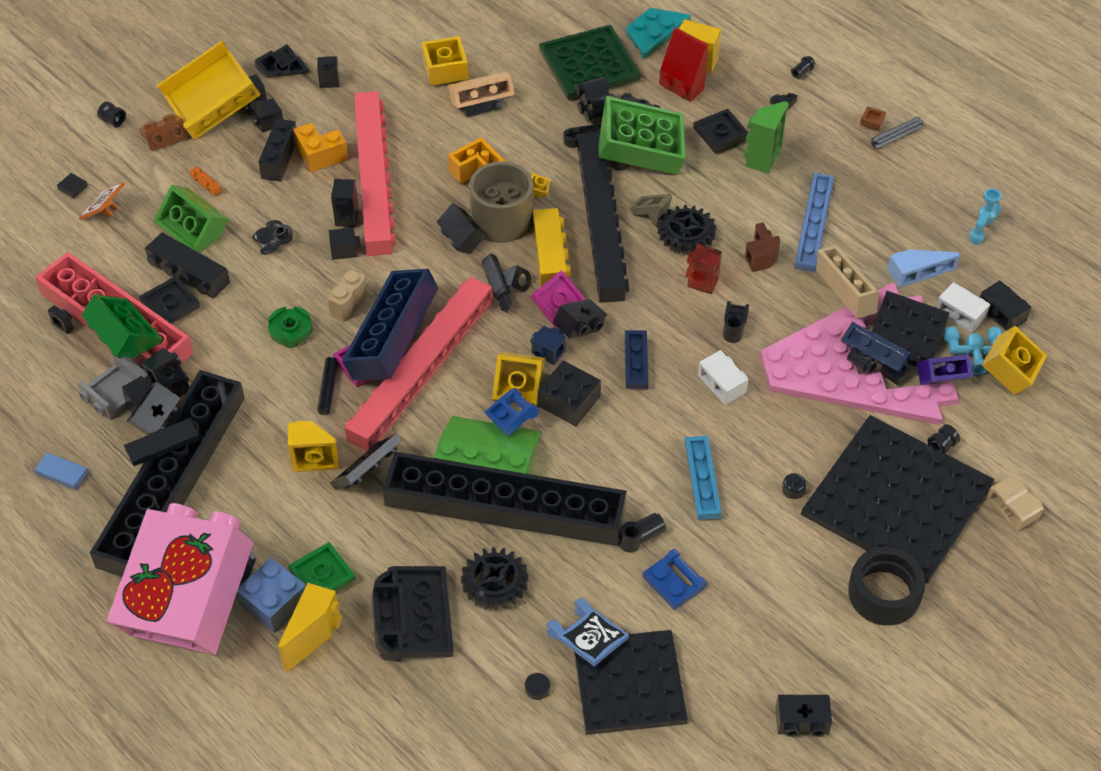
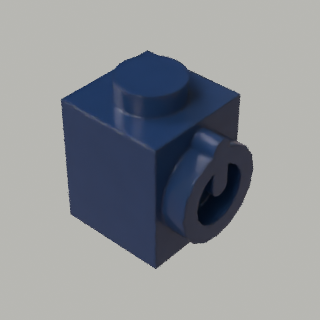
M543 326L531 337L532 354L536 357L545 358V361L552 365L566 351V337L557 328Z

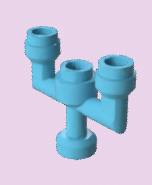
M990 188L985 191L983 199L986 205L980 208L975 228L970 231L969 238L971 243L976 245L982 243L985 237L984 225L993 223L1000 213L1001 205L999 202L1002 194L999 190Z
M992 327L988 330V341L992 345L997 336L1003 333L999 327ZM946 328L944 330V340L948 343L950 354H973L972 372L976 375L987 373L988 371L982 366L984 362L982 354H988L992 346H985L984 339L979 334L969 335L966 345H959L960 334L957 328Z

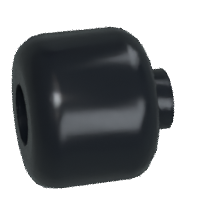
M797 473L788 474L783 480L782 492L791 499L801 498L806 490L805 478Z

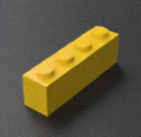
M558 208L533 210V227L540 285L542 287L561 270L567 277H570V264L565 263V261H568V249L563 248V245H566V234L561 232V229H564L563 216L559 217Z

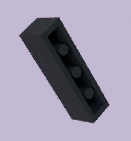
M163 232L145 247L147 261L151 266L162 269L169 276H177L183 284L192 286L202 295L206 294L214 299L230 283L226 267Z

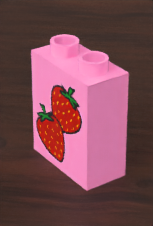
M176 503L169 504L167 513L147 509L106 622L131 637L216 655L254 542L239 530L240 519L227 513L214 511L208 521L197 519V511Z

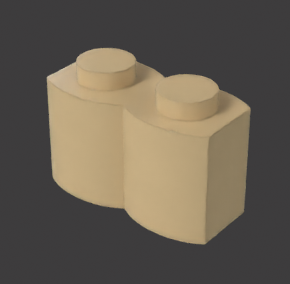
M350 270L343 275L340 285L331 290L328 302L332 317L344 322L353 315L355 307L364 301L367 294L365 275Z
M1013 475L992 486L987 495L992 506L1002 513L1008 523L1018 531L1040 518L1044 510L1040 499L1026 490L1025 484Z

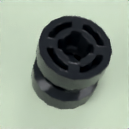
M105 101L98 108L97 116L100 120L108 122L111 126L117 128L124 123L126 111L120 107H115L109 101Z
M944 424L938 429V433L932 434L927 439V443L943 452V454H946L950 447H954L960 442V435L954 427Z

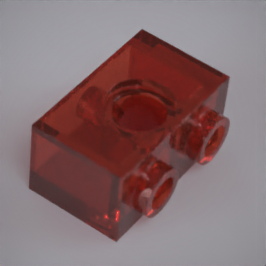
M697 244L694 251L689 252L687 258L689 266L685 275L688 278V288L712 295L719 280L722 251Z

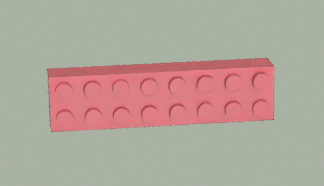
M69 252L35 277L41 295L59 308L65 309L73 318L89 328L88 323L81 315L94 294L128 299L163 338L161 343L135 358H130L141 367H143V361L163 348L171 353H176L181 360V364L193 354L188 335Z

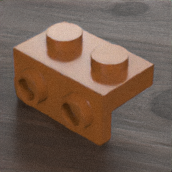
M168 114L163 117V120L158 122H146L143 124L144 127L139 128L142 137L146 139L151 151L188 138L187 130L183 126V119L174 114Z

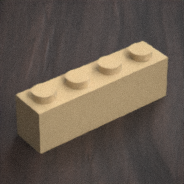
M837 245L817 250V273L854 316L861 318L877 313L879 291Z

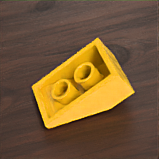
M310 583L307 584L278 644L284 671L289 672L328 640L335 628H339L342 615L339 611L340 603L337 601L336 591Z

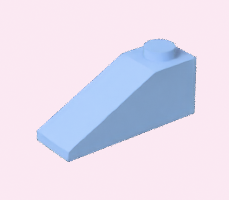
M906 250L890 256L887 270L899 288L956 270L960 255L958 252Z

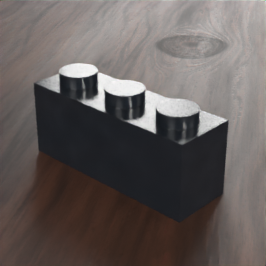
M275 120L258 161L261 179L282 181L296 146L293 129L297 128L296 121Z

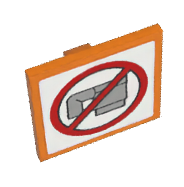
M121 182L102 190L81 214L79 219H85L101 211L106 217L112 216L113 214L109 211V207L115 211L118 209V206L111 202V200L125 183Z

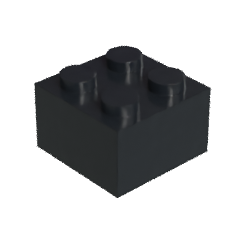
M563 360L538 389V407L576 427L600 398L601 380Z

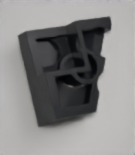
M288 44L274 52L271 50L255 59V67L265 77L305 74L309 72L307 66L299 56L295 55Z

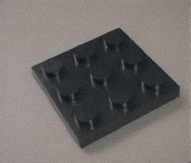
M886 291L872 332L910 352L911 356L907 363L917 366V363L935 358L950 312Z

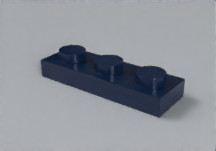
M853 321L841 338V342L853 349L856 348L865 356L874 358L876 362L900 374L911 356L910 352Z
M625 330L626 389H648L647 330Z

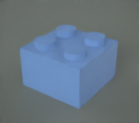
M270 558L239 586L236 594L240 606L272 632H275L293 615L306 585L273 558Z

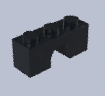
M257 74L249 76V78L261 95L245 105L243 110L246 115H250L253 125L255 127L258 126L260 131L264 133L272 130L275 120L283 119L281 108L274 98L267 100L265 86Z

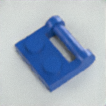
M513 388L484 411V413L504 434L509 436L525 421L536 418L539 414V409L534 404L526 401L518 389ZM516 403L522 410L516 412L510 404Z
M676 549L669 551L663 559L643 572V578L673 610L701 592L708 584L703 577H699L680 557L681 554ZM674 564L692 585L688 587L669 567Z

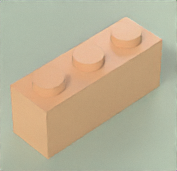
M506 72L448 85L452 105L456 108L514 95L511 75Z

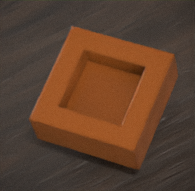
M867 106L860 125L879 131L886 117V112Z

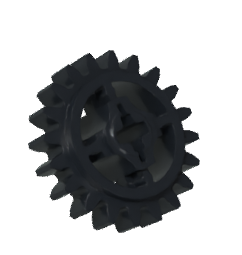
M684 205L682 209L676 206L675 211L668 209V214L663 213L662 219H659V240L664 241V246L671 245L670 251L678 249L679 254L682 251H686L687 255H690V252L694 250L698 254L699 248L705 251L706 246H711L712 240H715L717 227L714 224L715 219L710 218V213L703 214V208L696 210L695 205L692 208Z
M495 547L492 548L491 553H488L484 548L482 556L474 553V561L471 559L466 560L467 567H462L461 584H463V593H467V599L472 600L475 598V606L483 602L484 610H487L489 605H493L494 610L497 611L499 604H502L503 608L507 609L508 601L516 605V597L523 598V590L528 589L529 575L527 573V565H522L521 557L515 559L514 551L506 555L505 548H502L500 553L496 552ZM482 571L481 582L477 583L476 577ZM511 574H513L514 580H513V582L508 586V585H507L508 576H510Z

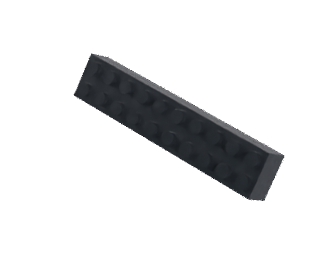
M199 370L181 400L179 408L171 417L166 427L191 418L200 440L143 463L90 551L95 568L123 577L147 509L167 513L171 503L184 505L245 399L241 382Z
M394 452L383 487L385 506L615 546L618 545L627 494L626 490L401 452Z

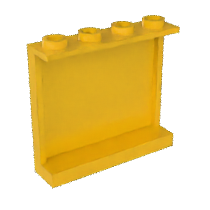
M220 41L156 85L175 113L183 119V126L194 140L261 95L223 41Z

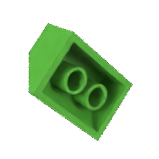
M784 101L759 108L755 116L750 117L747 126L750 131L746 137L748 146L744 153V157L747 158L746 167L769 174L782 148L788 102Z
M171 185L154 222L179 242L200 252L221 236L229 219L188 187Z

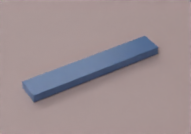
M813 173L794 269L816 272L817 250L821 246L834 176Z

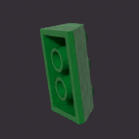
M94 294L81 315L88 323V327L97 333L100 341L105 343L110 348L111 353L117 358H135L163 340L131 302L125 298Z

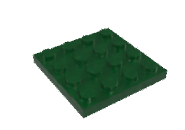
M611 24L539 43V50L567 100L579 97L576 93L575 85L592 79L605 77L610 84L609 88L641 80V73Z

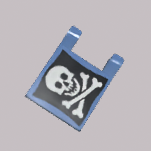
M579 598L574 602L577 606L575 613L582 618L566 630L553 619L546 624L550 628L547 630V635L553 639H558L595 666L629 638V634L592 609L585 599Z

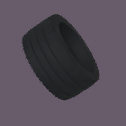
M884 546L870 549L863 553L853 566L848 584L849 599L855 611L861 617L869 620V622L883 626L898 625L909 620L919 608L925 591V575L918 561L903 550ZM876 572L891 573L900 577L907 584L910 594L903 599L895 601L881 599L873 595L865 587L863 578Z

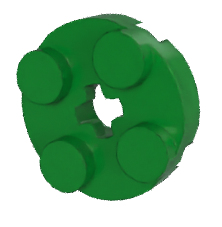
M293 306L294 309L281 307L275 310L268 319L270 337L276 343L287 348H293L303 342L313 331L309 313L298 306ZM286 324H289V325L294 324L293 327H291V328H286Z

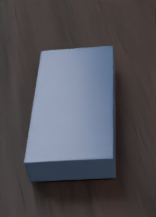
M46 453L34 469L36 475L74 490L78 488L88 474L87 468L50 453Z

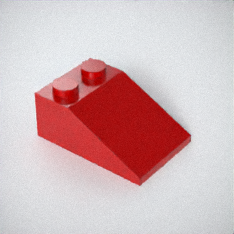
M676 27L660 68L659 85L691 102L705 89L709 45Z

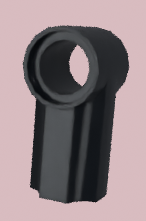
M653 513L637 522H625L620 531V548L625 552H635L639 549L640 544L666 532L664 519L660 514Z

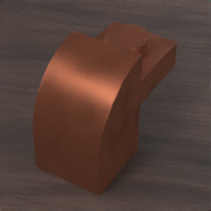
M764 222L757 223L754 234L755 241L747 242L745 258L751 272L772 267L778 259L780 237H772L771 231L767 230Z

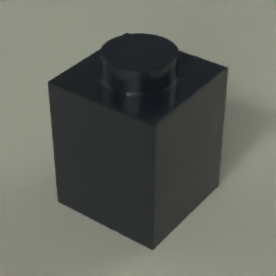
M337 56L318 57L317 72L320 88L339 87L340 73Z
M354 227L329 230L332 260L358 257L357 249L361 248L360 236H355Z

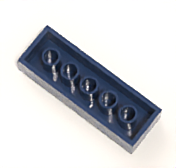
M429 268L391 271L342 359L352 380L392 378L439 289Z

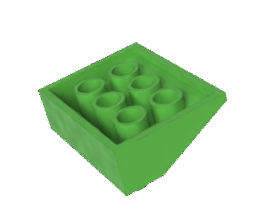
M606 96L599 138V158L677 175L686 159L684 114Z
M452 416L439 439L434 458L530 474L541 431L519 427L515 432L507 436L494 423Z

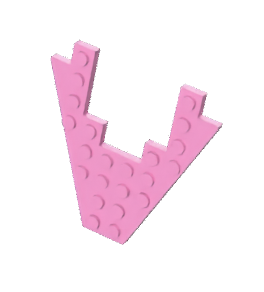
M891 283L878 290L877 313L856 318L848 307L845 306L833 314L764 348L760 352L770 391L937 425L941 424L943 419L939 407L956 405L959 400L952 381L886 389L881 372L858 374L856 365L847 360L851 349L841 342V338L852 321L866 328L865 325L875 324L886 291L899 294L895 283ZM922 296L907 297L924 303Z

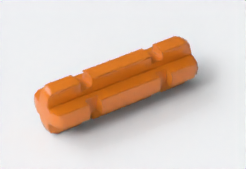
M197 166L191 169L190 176L197 180L212 195L217 196L222 192L221 185L215 182L208 174L202 172V169Z

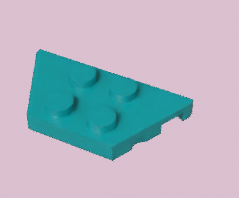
M649 8L626 27V34L633 41L635 48L640 50L641 57L645 59L671 38L676 27L680 28L684 19L691 20V15Z

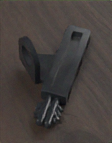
M490 253L482 260V266L489 284L492 286L493 295L500 302L501 311L507 313L508 310H511L512 304L511 298L508 296L511 293L509 287L525 291L530 286L531 275L529 271L518 265L502 271L497 256ZM521 274H524L526 277V281L523 286H520L519 284V277Z

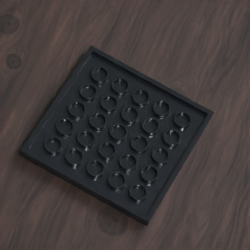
M869 415L802 508L801 515L866 551L884 546L898 548L907 552L921 565L925 575V583L928 584L991 488L994 478L947 454H943V452Z

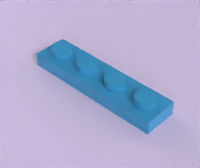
M708 436L685 437L684 443L697 520L721 518V508Z

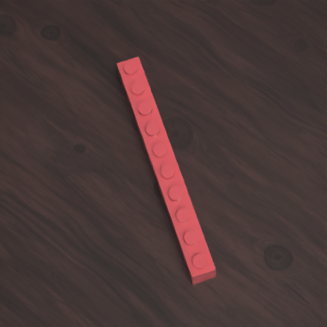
M378 91L354 93L367 256L392 254V245H396L395 232L391 233L390 231L394 229V218L389 217V214H393L392 201L388 202V199H392L391 186H387V184H391L390 173L385 171V169H389L388 156L384 157V154H388L387 142H383V140H387L386 128H382V125H385L384 113H380V111H384L383 99H379Z
M471 276L465 283L460 285L454 297L448 299L444 309L435 315L434 321L429 327L426 326L419 339L411 344L409 351L402 357L392 378L384 379L379 387L374 388L366 403H362L356 415L347 421L345 432L348 442L368 451L383 437L493 301L492 286Z

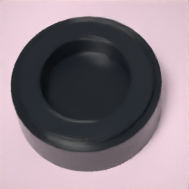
M542 673L529 675L525 680L526 694L535 700L545 698L550 692L548 677Z

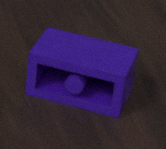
M970 354L932 358L917 363L920 385L962 381L973 377Z

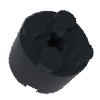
M605 77L575 85V90L580 102H577L580 114L584 113L588 123L602 119L606 96L614 97L613 93L609 94L607 88L610 87V84Z

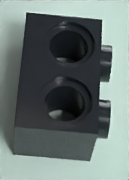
M163 348L142 362L151 384L158 382L178 397L186 394L190 387L188 384L189 377L181 369V360L176 353H171Z

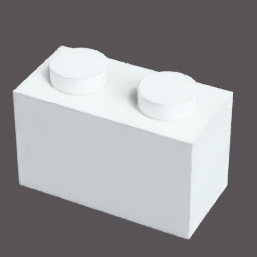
M953 282L939 296L936 308L950 312L948 316L950 321L973 333L986 319L990 304Z
M721 350L699 362L698 377L724 405L747 393V375L740 371L734 365L733 360Z

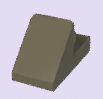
M671 194L641 196L630 210L633 215H649L654 226L657 227L659 219H662V214H668L672 196Z

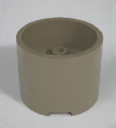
M503 161L492 162L477 169L469 182L471 217L486 234V240L497 243L518 240V236L527 230L530 231L533 225V180L531 175L520 165Z

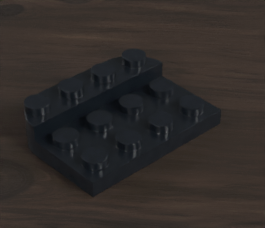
M445 566L388 567L386 572L375 579L372 591L375 645L380 652L381 658L401 662L402 657H452L454 649Z

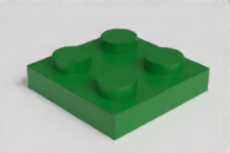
M330 542L288 565L289 572L306 586L310 583L337 592L356 580L355 574Z

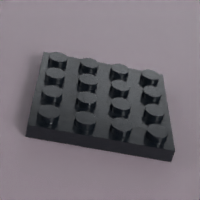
M672 630L629 634V638L595 666L574 652L586 735L687 724L688 718Z

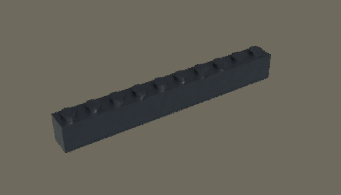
M600 132L577 133V150L599 303L625 301V292H629V281L624 279V276L627 275L626 263H622L621 260L624 259V249L619 247V243H622L621 231H617V228H619V217L614 215V212H617L616 200H612V197H614V185L610 184L612 182L611 169H607L610 166V161L599 158Z

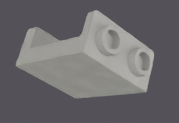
M113 355L115 364L88 385L82 380L78 382L81 399L85 403L90 402L99 415L104 414L110 420L126 409L122 386L140 376H143L149 386L152 385L146 372L130 358H117Z

